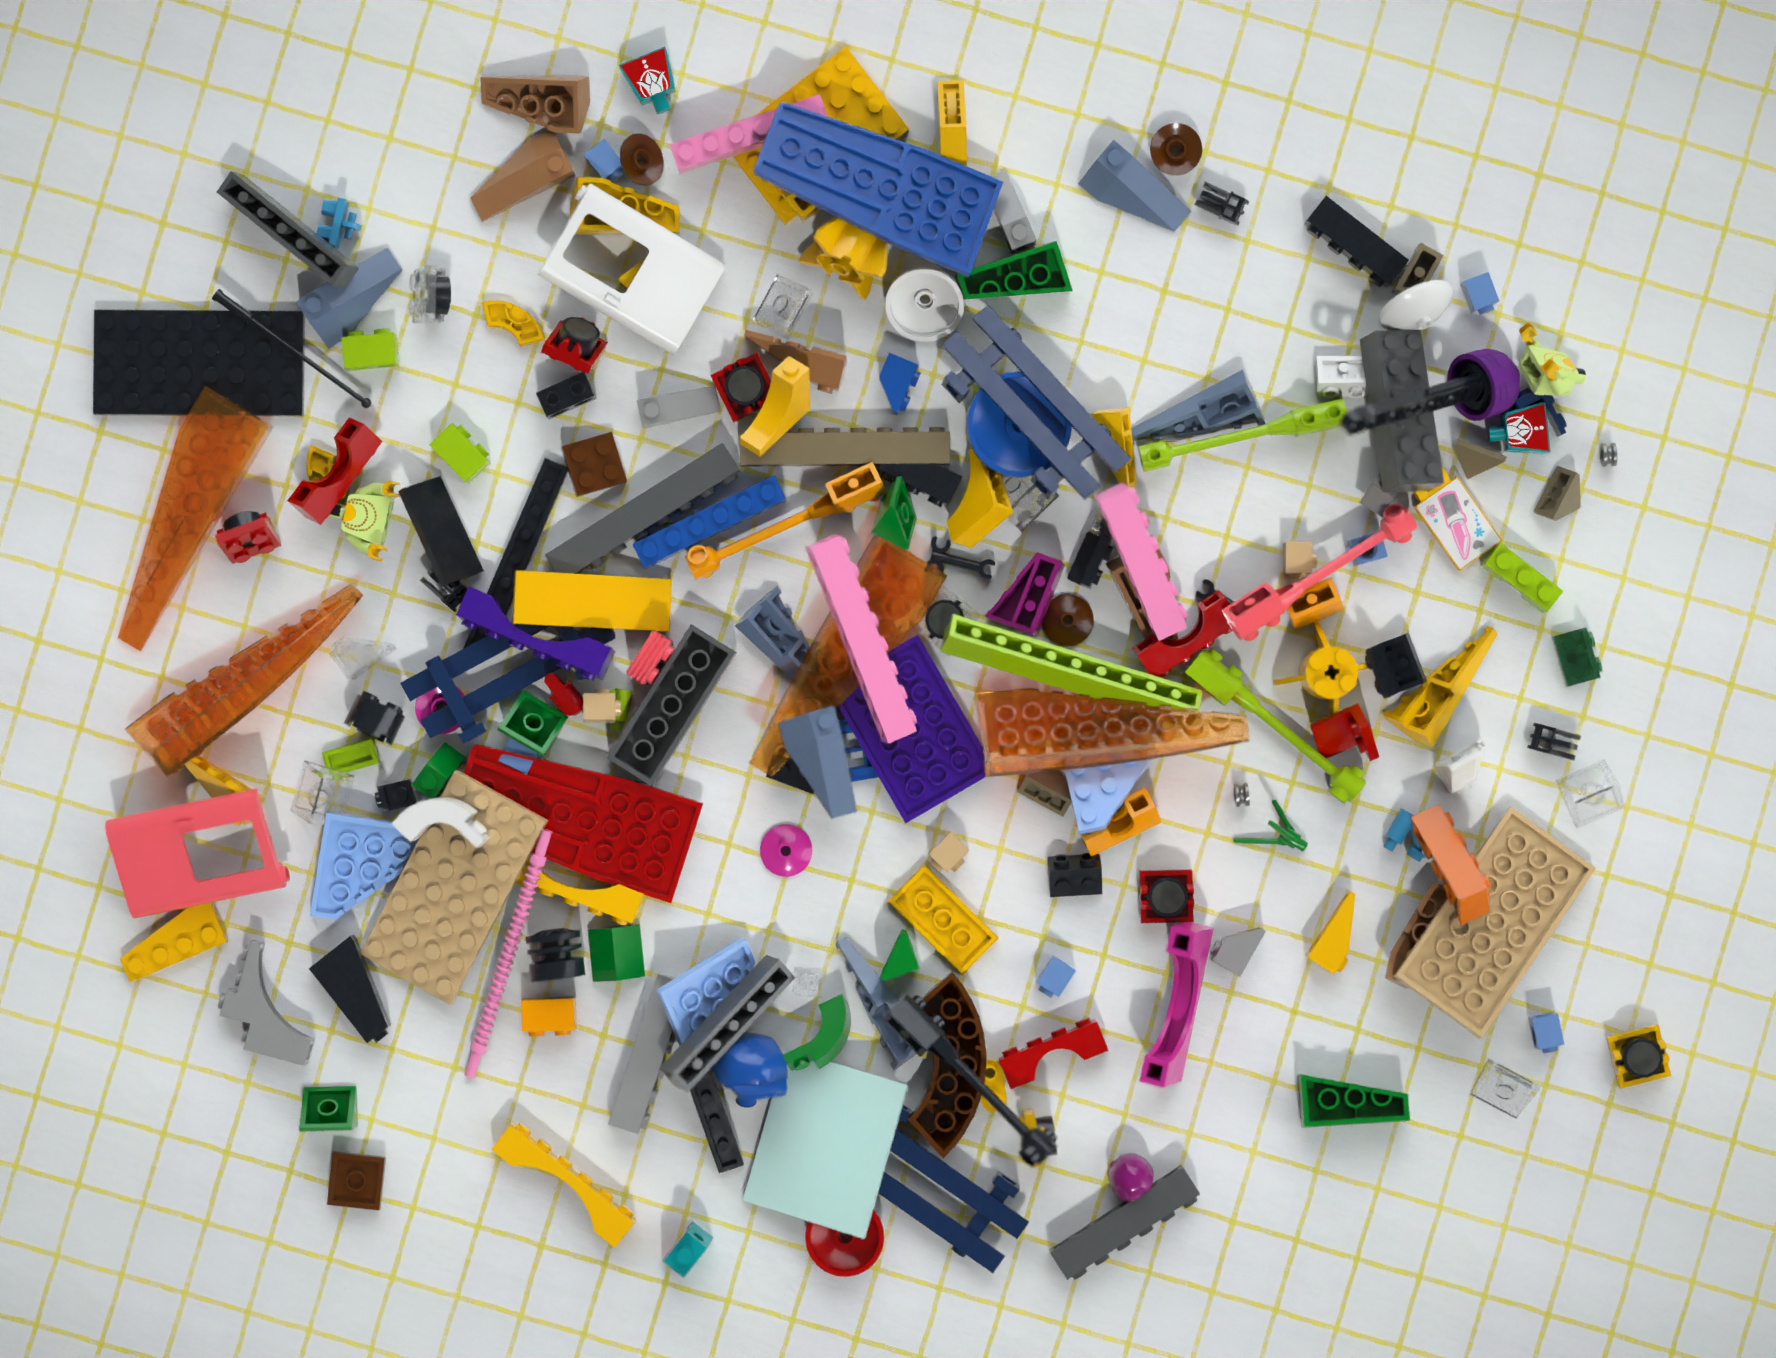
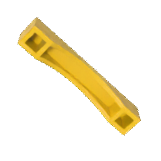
M530 856L516 881V884L523 887L525 884L522 881L527 879L525 873L529 872L527 866L531 865L529 862ZM544 871L538 874L541 879L536 881L539 893L549 897H553L555 893L564 897L563 902L578 907L579 903L588 906V912L598 916H602L604 912L613 916L612 921L624 926L628 922L634 923L644 898V893L620 884L600 889L576 888L551 878Z
M513 1122L491 1150L511 1166L539 1168L565 1181L577 1192L584 1202L591 1217L594 1232L615 1248L635 1223L636 1219L633 1218L634 1212L623 1204L618 1206L612 1201L614 1197L604 1188H601L599 1191L592 1185L593 1180L584 1172L579 1174L571 1168L573 1164L562 1155L558 1158L550 1152L552 1147L542 1139L536 1141L530 1136L531 1130L520 1122L516 1125Z

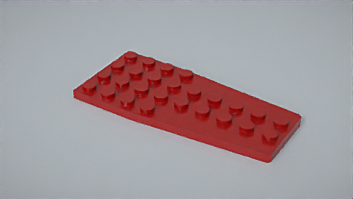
M480 744L472 747L464 774L548 820L544 828L552 831L545 857L548 860L596 880L615 886L620 884L644 893L646 896L672 903L703 802L619 776L525 756ZM506 754L532 760L533 763L528 773L525 774L498 761L500 756ZM537 843L531 853H535Z

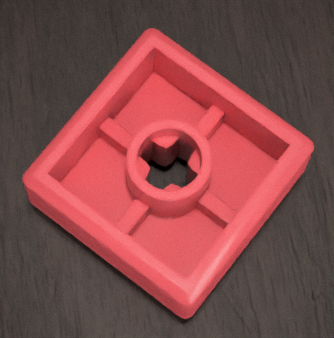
M652 631L626 671L627 675L636 679L640 684H654L661 673L659 670L660 665L663 661L667 662L675 650L673 648V641L658 631Z

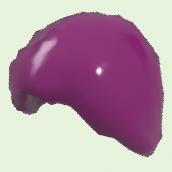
M1136 1153L1120 1155L1115 1161L1110 1163L1107 1171L1108 1180L1113 1192L1119 1199L1124 1201L1138 1200L1141 1195L1150 1190L1153 1184V1168L1147 1159Z

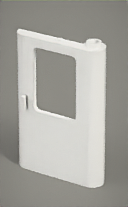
M589 183L587 187L582 185L575 196V199L578 200L577 207L537 275L673 355L680 347L723 273L725 264L593 184ZM587 214H592L648 249L645 260L624 293H619L563 258L564 251Z

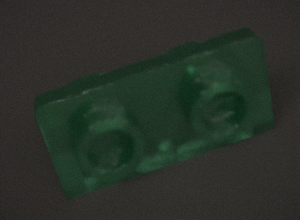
M1585 627L1552 636L1566 687L1601 678L1599 672L1603 671L1599 657L1594 655L1592 647H1595V640L1591 631L1588 632Z

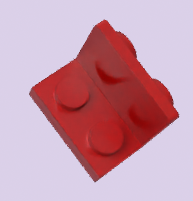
M1358 703L1310 724L1317 750L1326 759L1354 746H1357L1361 754L1365 752L1370 761L1379 758L1370 724Z

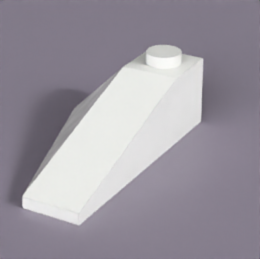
M1478 740L1433 765L1449 793L1456 792L1459 795L1472 788L1470 783L1476 780L1486 745L1483 740Z

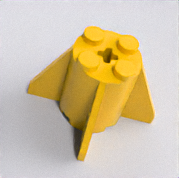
M834 217L817 230L814 236L815 242L802 253L798 261L801 264L821 267L830 275L834 271L840 275L838 280L850 284L860 298L866 300L871 290L873 277L882 278L886 271L888 243L838 217Z
M1318 621L1313 623L1317 649L1309 652L1303 659L1299 667V676L1273 680V685L1300 681L1302 688L1311 696L1318 699H1327L1329 714L1332 715L1339 712V697L1347 695L1355 687L1358 679V670L1367 669L1368 666L1366 663L1357 665L1354 657L1348 650L1338 646H1329ZM1328 667L1332 670L1331 679L1329 676L1324 675V671L1328 670Z

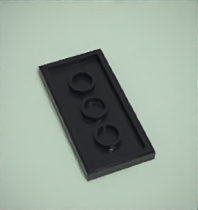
M441 476L398 491L441 587L475 576L484 571Z

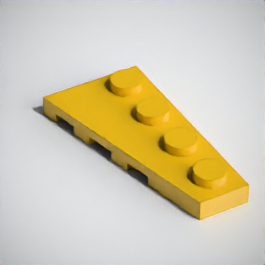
M207 903L186 908L122 956L120 961L129 982H133L228 942V939L213 903Z

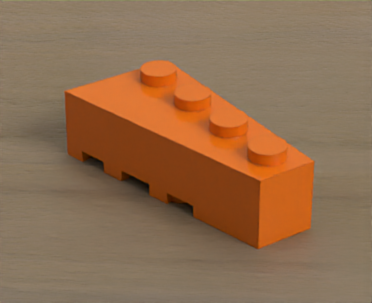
M1439 804L1412 816V831L1427 860L1433 859L1431 865L1437 880H1444L1443 886L1450 905L1456 903L1458 907V915L1456 917L1460 925L1489 913L1488 889L1491 888L1490 882L1485 874L1481 875L1477 868L1479 866L1474 854H1468L1465 849L1466 842L1462 834L1455 832L1453 828L1454 822L1450 813H1444Z

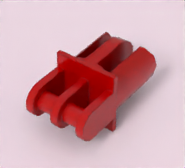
M547 674L544 682L554 693L549 699L565 715L574 716L581 713L583 710V696L572 682L568 681L564 684L556 674Z

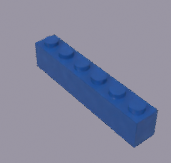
M775 475L632 545L643 567L647 569L787 500Z

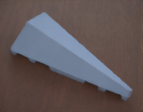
M1241 370L1131 429L1134 444L1135 440L1151 438L1152 441H1158L1161 436L1175 434L1176 438L1213 433L1216 432V428L1233 426L1234 429H1240L1243 424L1257 423L1260 426L1266 423L1253 388L1244 370Z
M777 586L746 611L735 627L823 709L834 706L835 712L838 713L840 709L827 689L830 684L828 681H823L817 669L820 665L802 631H797L790 616L793 613L790 608H785L779 597L782 592Z
M844 938L837 941L836 947L840 949L848 962L845 966L848 973L854 972L859 983L856 991L871 1023L876 1026L883 1038L880 1041L882 1047H888L894 1060L890 1064L895 1070L917 1054L883 1020L900 1000L883 980H880L878 974L851 942Z

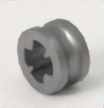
M1601 443L1600 462L1602 467H1606L1607 464L1616 466L1618 458L1616 443H1611L1610 446Z
M1243 783L1242 786L1234 784L1236 807H1240L1241 804L1250 806L1248 784Z

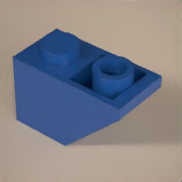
M889 353L879 380L893 414L898 415L900 410H906L911 398L907 395L910 386H916L921 373L917 371L918 364Z

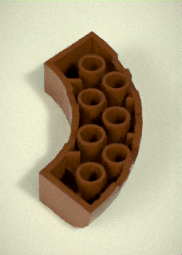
M950 972L922 997L926 1003V1007L923 1010L930 1017L933 1014H937L943 1019L945 1026L942 1029L959 1054V1058L985 1083L986 1045L981 1021L965 987L956 975ZM933 1053V1070L930 1083L922 1100L912 1111L908 1120L944 1158L965 1134L975 1116L982 1095L952 1065H949Z

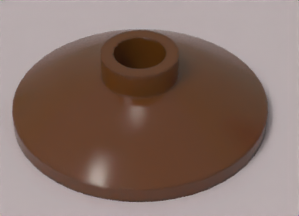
M1171 123L1160 128L1153 136L1150 144V155L1155 166L1162 172L1174 176L1184 175L1198 165L1202 156V142L1197 132L1188 125ZM1177 146L1180 149V154L1173 155L1171 148Z
M640 133L630 135L623 141L620 148V162L625 174L639 185L655 183L661 177L664 168L663 155L657 143L649 136Z
M1072 594L1059 595L1050 602L1042 623L1043 631L1055 644L1075 646L1083 642L1090 635L1094 624L1093 612L1088 603L1082 598ZM1065 615L1072 616L1073 622L1071 625L1064 624L1063 618Z

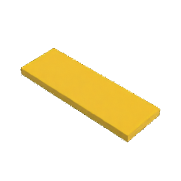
M516 570L512 623L670 631L672 579Z

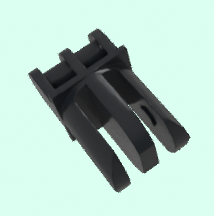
M1205 181L1203 187L1206 190L1226 199L1207 191H1202L1201 199L1221 209L1201 200H1196L1194 205L1219 216L1218 219H1223L1239 226L1240 222L1238 219L1240 215H1244V206L1248 205L1249 201L1234 194L1233 191L1229 193ZM1230 198L1238 201L1236 207L1229 204ZM1225 209L1233 211L1231 217L1223 214Z
M430 569L427 572L428 575L440 585L435 572ZM425 577L420 579L428 589L454 612L457 611L456 607L462 602L468 589L462 582L458 581L442 587L441 591H439ZM461 587L462 590L457 594L455 591ZM453 595L455 598L448 602L447 599Z
M1533 723L1535 730L1534 734L1530 735L1532 741L1531 745L1527 746L1528 749L1575 761L1576 755L1552 748L1556 745L1577 750L1578 745L1555 738L1556 735L1580 740L1581 735ZM1543 729L1549 730L1547 738L1541 736ZM1540 740L1546 741L1544 749L1538 747Z

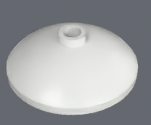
M932 267L913 268L899 275L890 285L885 302L886 314L892 326L903 336L921 342L935 341L950 334L960 323L964 312V297L958 283L946 272ZM926 294L930 298L928 300H923L921 296Z
M1442 280L1429 281L1413 286L1395 296L1383 307L1379 314V322L1384 329L1389 331L1426 329L1438 320L1449 307L1454 296V290L1450 283Z

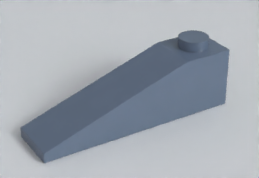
M1115 140L1109 144L1078 183L1097 201L1121 209V211L1128 214L1131 213L1173 232L1192 212Z
M388 248L356 265L359 269L345 289L334 287L326 282L296 301L311 326L329 349L341 342V337H348V332L355 331L360 321L370 312L372 306L401 273V267Z
M834 706L812 711L778 723L786 752L793 758L800 773L806 778L830 818L833 819L857 812L843 739Z

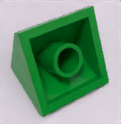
M899 476L894 480L879 503L871 533L906 550L909 549L917 517L902 476Z
M523 690L497 730L543 757L551 749L569 716Z
M640 924L588 930L593 982L620 981L645 977Z
M901 929L880 974V980L887 981L920 969L908 933L904 929Z
M356 1086L304 1087L299 1123L300 1132L353 1130L358 1127Z

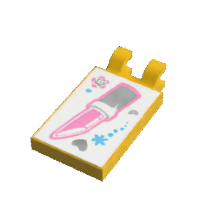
M1442 466L1444 484L1433 488L1429 492L1412 491L1419 501L1413 508L1455 568L1460 571L1500 543L1502 539L1458 476L1450 480Z

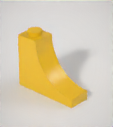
M937 81L940 155L967 166L964 81Z
M788 356L772 371L771 385L766 400L753 423L740 437V445L761 457L810 410V373L808 367Z
M970 448L968 452L971 469L968 487L959 507L946 522L952 541L956 544L972 548L1014 512L1001 474L985 466L975 455L972 448Z

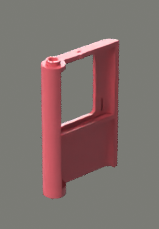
M257 789L110 819L105 822L107 840L130 914L134 919L286 887L287 882L290 881L288 867L278 862ZM251 821L264 861V867L202 881L197 880L183 835L236 822Z

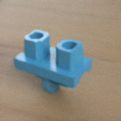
M338 198V201H323L321 214L334 217L332 227L319 224L317 229L319 236L338 249L344 228H346L344 234L346 239H352L353 230L361 231L362 225L355 223L356 213L349 212L348 220L345 221L349 202L342 198Z

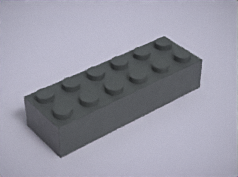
M1421 330L1374 331L1360 339L1369 404L1429 387ZM1433 411L1373 429L1383 493L1429 491L1444 484Z
M691 624L607 759L650 786H654L737 652Z

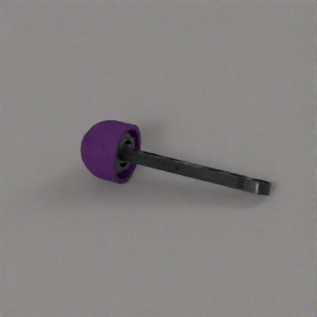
M1481 349L1462 354L1452 361L1448 370L1447 382L1371 403L1366 407L1361 406L1351 409L1341 417L1339 425L1348 435H1354L1363 432L1364 429L1371 430L1453 405L1462 416L1469 420L1480 421L1504 412L1514 404L1520 392V373L1513 361L1506 354L1498 350Z

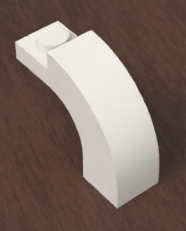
M447 797L432 798L414 804L403 811L392 823L410 842L417 840L429 826L437 822L452 825L476 848L484 845L490 838L486 834V828L476 820L473 822L471 820L478 812L476 809L463 801Z

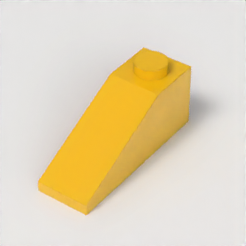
M1129 408L1101 409L1091 413V416L1099 424H1104L1110 430L1111 437L1131 458L1119 471L1113 472L1119 484L1124 482L1129 489L1137 486Z
M1349 890L1305 955L1332 974H1335L1336 971L1341 972L1349 960L1346 956L1349 953L1355 893Z

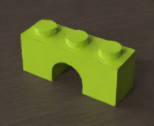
M1502 543L1494 546L1480 565L1500 581H1504L1514 587L1523 595V599L1542 613L1548 612L1563 593L1562 589Z

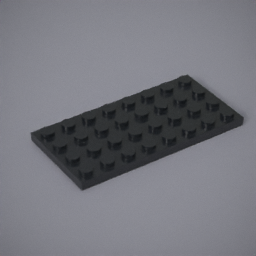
M94 310L93 414L304 416V361L251 322L246 323L231 311ZM249 311L253 314L255 320L305 355V315L302 311Z

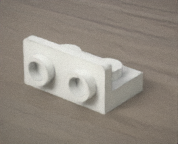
M1317 356V397L1361 398L1368 396L1362 356Z

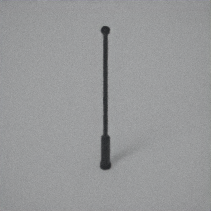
M221 289L215 292L212 297L213 301H217L246 323L251 322L360 401L362 407L369 408L372 402L369 398L360 396L254 319L252 313L225 295Z

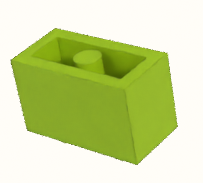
M376 329L374 334L364 335V331L348 332V337H341L344 369L347 371L400 366L397 335L394 332H390V329Z
M451 423L429 445L465 483L469 484L491 463L486 458L489 453L479 443L476 446L473 445L468 439L471 434L461 424L456 427Z

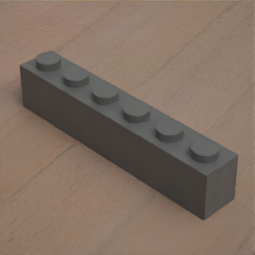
M231 171L217 190L220 196L330 285L345 289L358 271V266L245 175Z
M766 955L659 1068L660 1071L675 1087L689 1092L796 977L780 959Z
M1180 1165L1153 1182L1150 1190L1141 1195L1138 1200L1122 1202L1049 1249L1050 1254L1066 1279L1068 1280L1073 1277L1076 1280L1087 1272L1085 1268L1095 1263L1097 1266L1109 1258L1108 1253L1115 1249L1121 1251L1131 1244L1130 1239L1139 1234L1142 1237L1154 1229L1152 1225L1161 1220L1164 1223L1176 1215L1174 1211L1181 1206L1188 1208L1198 1201L1196 1197L1200 1193L1183 1166Z

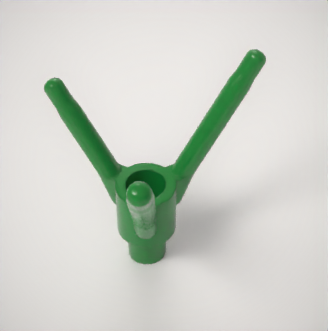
M1272 800V804L1285 828L1283 829L1271 820L1268 821V825L1280 833L1278 839H1233L1234 843L1288 845L1291 848L1296 847L1301 851H1304L1308 845L1306 841L1301 839V835L1295 832L1277 800Z

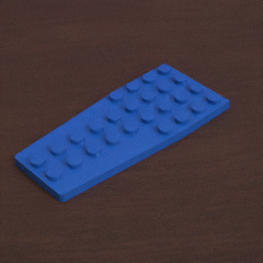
M785 102L780 103L776 109L753 170L756 176L899 249L966 277L970 275L1003 184V181L932 151Z

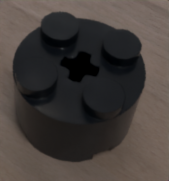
M363 691L361 695L357 694L344 724L350 727L353 722L352 726L356 727L357 731L381 742H384L385 738H387L386 743L392 745L404 721L405 716L402 715L404 711L401 710V707L387 702L386 705L379 703L378 697L369 692Z

